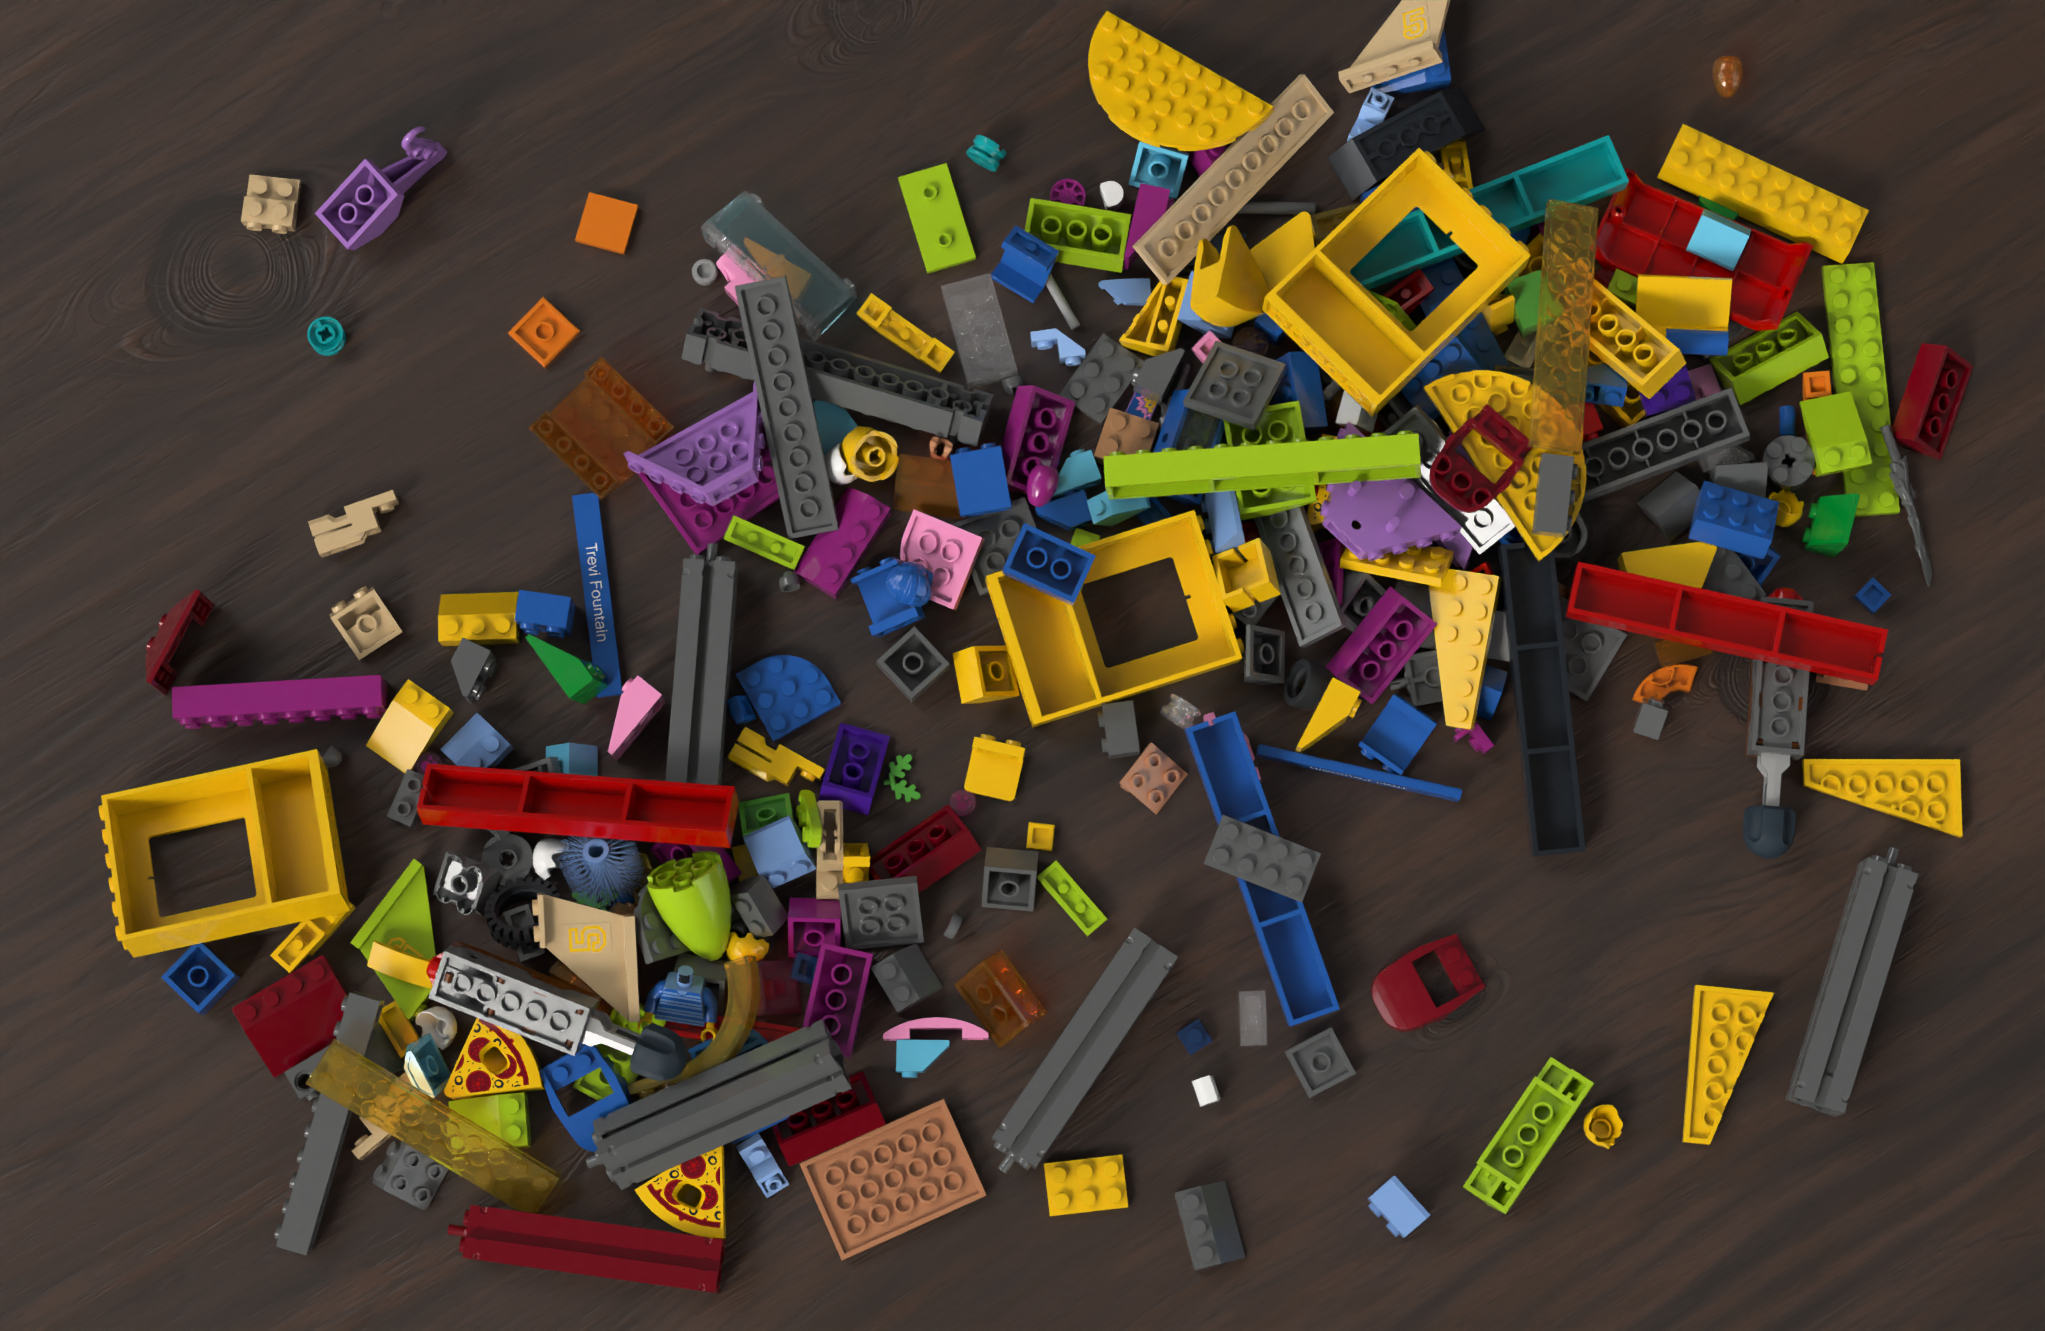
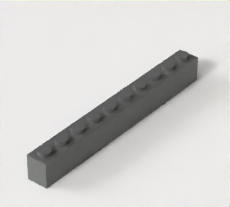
M357 991L350 992L349 996L345 995L341 1010L344 1011L342 1021H338L334 1029V1036L337 1038L334 1047L330 1046L327 1053L326 1061L329 1062L327 1072L323 1071L319 1081V1087H322L320 1097H316L312 1105L311 1111L315 1114L312 1123L308 1122L305 1129L304 1137L307 1138L305 1148L301 1147L297 1157V1163H300L298 1172H294L290 1181L289 1188L293 1190L291 1197L286 1198L283 1205L282 1213L285 1214L283 1224L279 1223L276 1229L275 1239H278L276 1247L302 1255H308L312 1252L384 1005V999Z

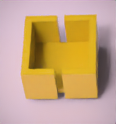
M1260 538L1238 546L1239 551L1248 560L1247 562L1244 561L1234 548L1212 556L1222 600L1233 612L1255 605L1254 600L1256 599L1259 602H1263L1281 595L1271 551Z

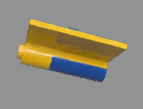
M1638 274L1635 313L1679 348L1682 354L1727 356L1732 278Z

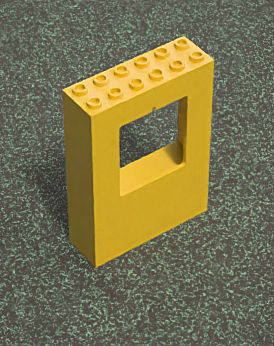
M1420 148L1402 163L1265 296L1262 310L1372 418L1526 268L1531 256L1528 247L1523 242H1516L1510 236V230L1503 223L1500 222L1498 224L1491 217L1492 213L1487 207L1482 204L1479 206L1473 200L1474 197L1467 188H1461L1456 184L1454 176L1447 169L1442 170L1436 164L1437 161L1430 152H1423ZM1418 207L1446 235L1450 231L1453 233L1450 239L1478 265V268L1413 331H1409L1350 274V270L1414 208Z
M1195 510L1078 546V548L1096 556L1083 585L1159 560L1172 558L1184 595H1190L1191 597L1186 599L1198 635L1197 640L1114 667H1105L1081 590L1072 606L1002 574V571L986 576L985 582L1032 728L1102 706V704H1109L1235 664L1242 659V655L1245 653L1241 638L1236 639L1234 630L1237 628L1235 618L1232 613L1228 614L1227 605L1222 600L1215 567L1210 560L1211 554H1213L1211 544L1208 539L1204 540L1203 538L1204 523L1201 515L1196 516Z
M317 749L101 795L102 805H99V814L101 820L105 821L106 828L102 829V837L105 845L108 844L109 853H105V859L108 869L111 868L112 877H109V886L111 892L115 893L116 900L112 902L114 916L118 917L119 925L115 926L118 941H122L124 949L128 950L134 958L350 911L328 768ZM244 818L256 896L160 917L155 880H149V878L154 877L149 840L152 837Z

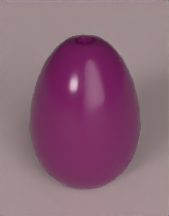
M1038 464L1032 469L1027 481V497L1030 504L1042 507L1050 501L1059 483L1057 469Z

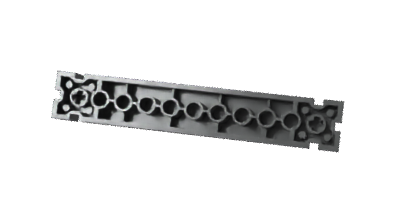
M699 308L694 318V323L691 324L686 333L681 359L697 365L706 362L705 370L708 372L717 370L737 375L743 379L754 380L742 320L731 316L728 319L721 318L717 312ZM800 337L813 399L832 403L841 408L859 411L865 415L886 419L891 423L906 425L915 430L933 433L939 437L947 438L950 435L949 441L952 444H958L960 441L962 444L977 447L982 430H984L988 420L994 394L974 389L973 392L964 390L963 385Z

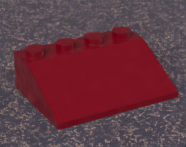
M321 955L231 1009L272 1076L276 1078L335 1043L337 1037L334 1036V1029L337 1022L342 1021L344 1011L341 1010V1005L345 995L349 996L329 959Z

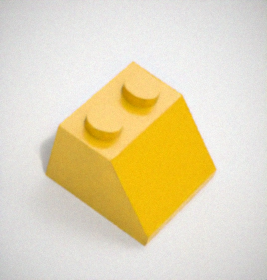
M973 646L953 653L962 704L984 703L1019 696L1016 675L1006 646Z

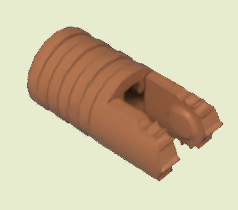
M933 437L929 445L931 459L937 465H947L951 462L950 455L953 454V444L945 438ZM942 447H945L942 456H938L936 449L941 450Z

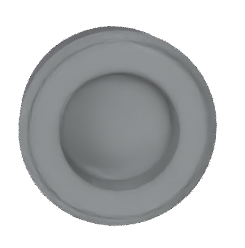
M709 259L698 260L692 268L694 280L703 286L714 283L718 277L715 263Z

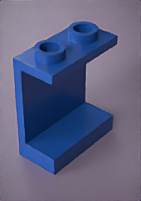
M1015 225L1003 241L1001 248L1005 251L1000 263L991 273L990 278L1034 303L1046 286L1059 251Z
M996 443L981 445L980 450L971 451L970 447L955 450L956 454L950 455L959 511L962 518L1013 509L1002 455L1004 453L1001 446H996Z
M894 557L886 558L879 562L880 566L871 569V567L863 568L856 572L857 576L851 578L852 584L859 586L873 625L868 627L872 636L882 637L926 618L922 607L899 603L889 594L886 588V579L891 569L903 563V560L894 559Z
M1395 693L1358 746L1363 748L1360 752L1372 761L1377 758L1383 762L1382 768L1387 772L1401 775L1438 722Z

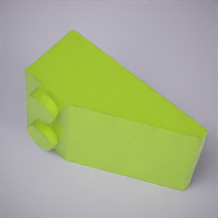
M1851 391L1799 402L1808 443L1815 457L1814 470L1816 477L1867 467L1872 464L1867 438Z
M523 1092L449 1101L452 1154L531 1147L528 1094Z

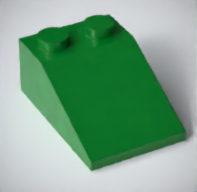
M1853 493L1822 496L1816 503H1812L1808 513V518H1812L1810 527L1805 528L1802 542L1805 543L1804 550L1834 558L1848 544L1860 495Z
M530 634L525 637L569 699L585 705L609 686L604 680L607 676L599 665L594 666L590 661L586 662Z

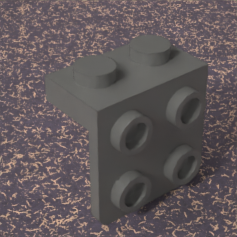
M397 1136L395 1141L388 1146L387 1156L383 1163L375 1170L372 1183L419 1209L425 1210L428 1208L449 1169V1164Z

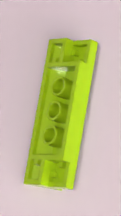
M1550 1057L1539 1075L1534 1077L1477 1161L1476 1168L1463 1185V1188L1484 1201L1488 1206L1507 1214L1594 1083L1575 1070L1569 1069Z

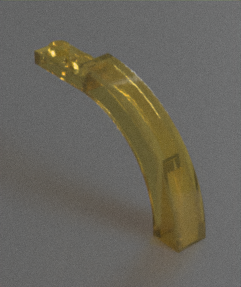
M747 955L724 963L728 980L727 1010L722 1025L710 1045L695 1059L688 1062L682 1073L674 1079L658 1081L646 1078L628 1084L630 1095H639L640 1098L648 1097L655 1094V1089L661 1087L666 1089L736 1057L749 1037L758 1011L760 978L756 956Z

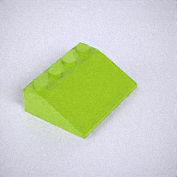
M1299 401L1267 406L1255 430L1223 420L1229 447H1237L1244 442L1265 445L1267 441L1271 440L1292 443L1294 439L1305 438ZM1314 485L1236 491L1241 520L1268 516L1317 502Z

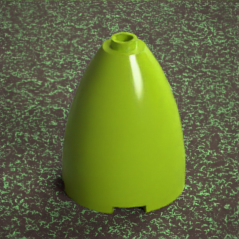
M713 851L693 852L692 858H684L677 862L673 858L658 866L648 875L647 879L649 882L647 888L661 917L676 937L701 958L714 961L722 957L730 935V890L720 855Z

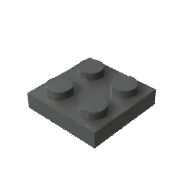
M1332 1027L1285 1051L1309 1098L1356 1074Z

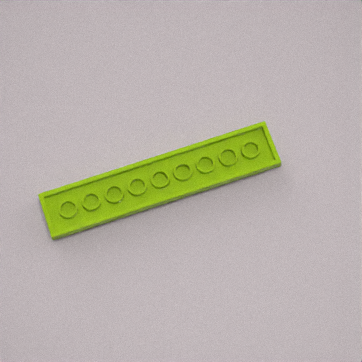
M1874 262L1823 266L1821 270L1834 394L1851 391L1867 438L1872 464L1867 467L1842 472L1844 494L1856 493L1860 495L1855 517L1898 514L1900 512L1899 498L1894 490L1893 481L1889 476V473H1891L1889 464L1892 461L1880 427L1889 424L1891 426Z

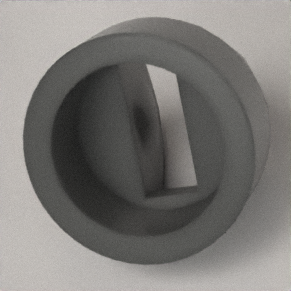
M1021 375L1001 380L1005 392L1013 395L1012 388L1016 387L1017 390L1018 386H1023Z
M786 571L779 577V586L782 592H793L801 587L797 574L792 571Z
M331 745L322 759L326 766L336 767L342 761V754L338 748Z

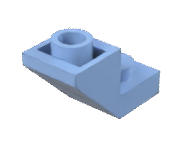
M1371 87L1347 141L1383 122L1393 103L1394 97Z
M1056 328L1030 332L1032 348L1037 347L1038 350H1046L1057 344L1060 364L1066 363V366H1075L1084 361L1086 356L1085 349Z
M759 1133L736 1146L766 1198L789 1185Z

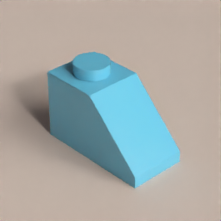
M1079 449L1070 453L1071 457L1066 459L1059 473V483L1052 497L1053 500L1063 497V494L1073 489L1081 491L1101 483L1102 478L1091 450L1085 452L1084 449Z
M1107 491L1087 500L1094 525L1112 527L1151 508L1148 497L1109 500Z
M897 1040L896 1072L902 1073V1078H917V1073H924L950 1047V1041Z

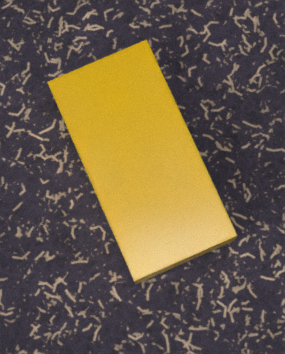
M396 1001L382 1008L379 1023L400 1058L405 1057L407 1045L417 1041L420 1036L410 1020L405 1017Z

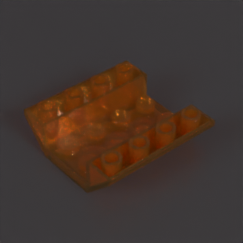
M601 356L583 374L585 379L550 413L546 410L528 428L600 499H603L622 487L636 473L628 467V462L623 453L630 451L639 455L665 441L674 429V426Z

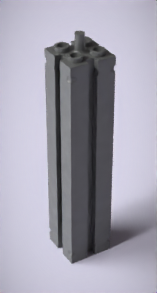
M708 543L706 560L705 556L690 555V559L683 558L666 781L722 785L728 712L727 700L729 699L739 571L736 567V562L731 561V558L717 557L718 544Z
M1889 847L1886 859L1872 855L1871 858L1867 857L1864 861L1858 863L1856 876L1852 882L1790 1082L1791 1086L1785 1098L1787 1101L1813 1108L1834 1117L1839 1116V1114H1845L1847 1101L1851 1095L1912 897L1913 886L1916 884L1918 873L1912 872L1913 868L1898 863L1895 867L1899 853L1897 848Z
M1134 927L992 1136V1140L995 1141L993 1147L1006 1155L998 1167L999 1170L1007 1174L1014 1162L1027 1170L1030 1167L1036 1170L1176 963L1178 956L1163 946L1158 945Z
M817 1021L811 1027L806 1026L609 1113L607 1117H600L594 1120L592 1138L597 1146V1150L594 1151V1156L586 1159L587 1166L593 1168L604 1164L611 1182L616 1181L621 1190L625 1189L634 1182H641L834 1097L838 1092L843 1093L852 1089L849 1075L845 1070L847 1067L844 1054L837 1042L833 1041L824 1021Z

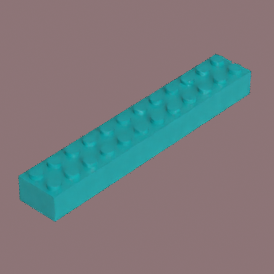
M1607 135L1469 189L1474 197L1473 200L1479 206L1482 204L1487 207L1492 213L1491 217L1498 224L1500 222L1503 223L1513 234L1625 190L1629 180L1610 136ZM1421 209L1409 213L1350 270V274L1367 290L1411 274L1419 268L1423 269L1462 254L1464 251L1450 239V236L1453 234L1451 231L1446 235Z

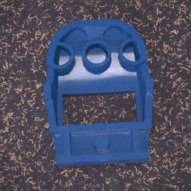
M585 1045L575 1056L566 1054L539 1070L553 1111L576 1143L585 1150L592 1152L597 1150V1146L592 1138V1133L594 1132L593 1121L600 1117H607L609 1113L635 1102L630 1095L626 1079L616 1070L612 1060L608 1056L604 1057L596 1045L591 1047ZM600 1067L614 1093L569 1116L556 1091Z

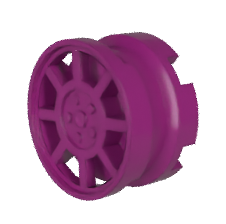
M1063 179L1054 184L1050 192V201L1085 207L1086 194L1079 182L1073 179Z

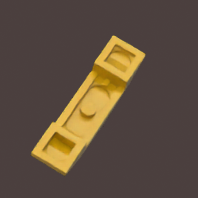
M872 293L856 313L857 316L890 342L938 373H941L955 353L936 338H931L894 312L892 307Z
M374 940L367 964L368 967L399 980L432 989V983L426 973L430 959L400 951L399 947Z

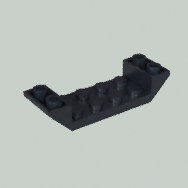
M1459 86L1439 91L1353 137L1331 154L1328 160L1353 202L1360 198L1362 193L1375 188L1376 184L1387 179L1418 148L1423 152L1428 151L1434 154L1460 139L1462 142L1467 141L1485 131V128Z

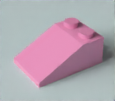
M638 675L635 679L630 678L622 687L624 692L620 698L608 753L616 762L666 703L662 694Z

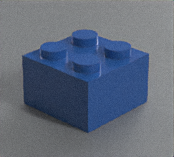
M519 590L514 620L519 628L523 629L525 634L538 635L539 632L549 633V637L564 639V635L571 636L576 605L571 597Z
M205 943L192 945L161 978L197 1013L204 1016L241 977Z

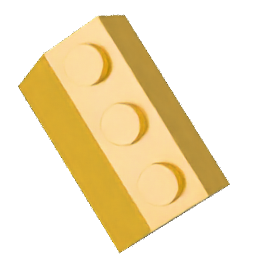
M519 592L441 595L438 612V641L442 646H459L462 638L478 645L520 643V629L514 620Z

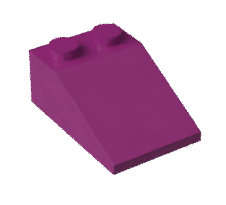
M1140 183L1124 255L1123 269L1128 270L1140 256L1132 246L1173 205L1174 198H1170V189Z

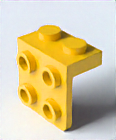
M981 734L980 738L974 736L964 789L974 794L1013 801L1025 756V748L1021 747L1020 742L1006 740V743L995 741L996 737L986 734Z

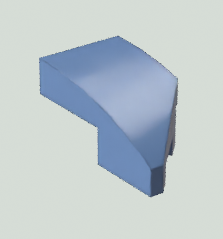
M1150 278L1113 279L1099 282V287L1102 290L1105 289L1114 298L1113 301L1117 305L1123 303L1124 305L1144 306L1151 294Z

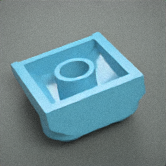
M430 1033L421 1036L417 1041L407 1045L404 1063L406 1074L416 1092L429 1099L435 1098L446 1087L451 1076Z

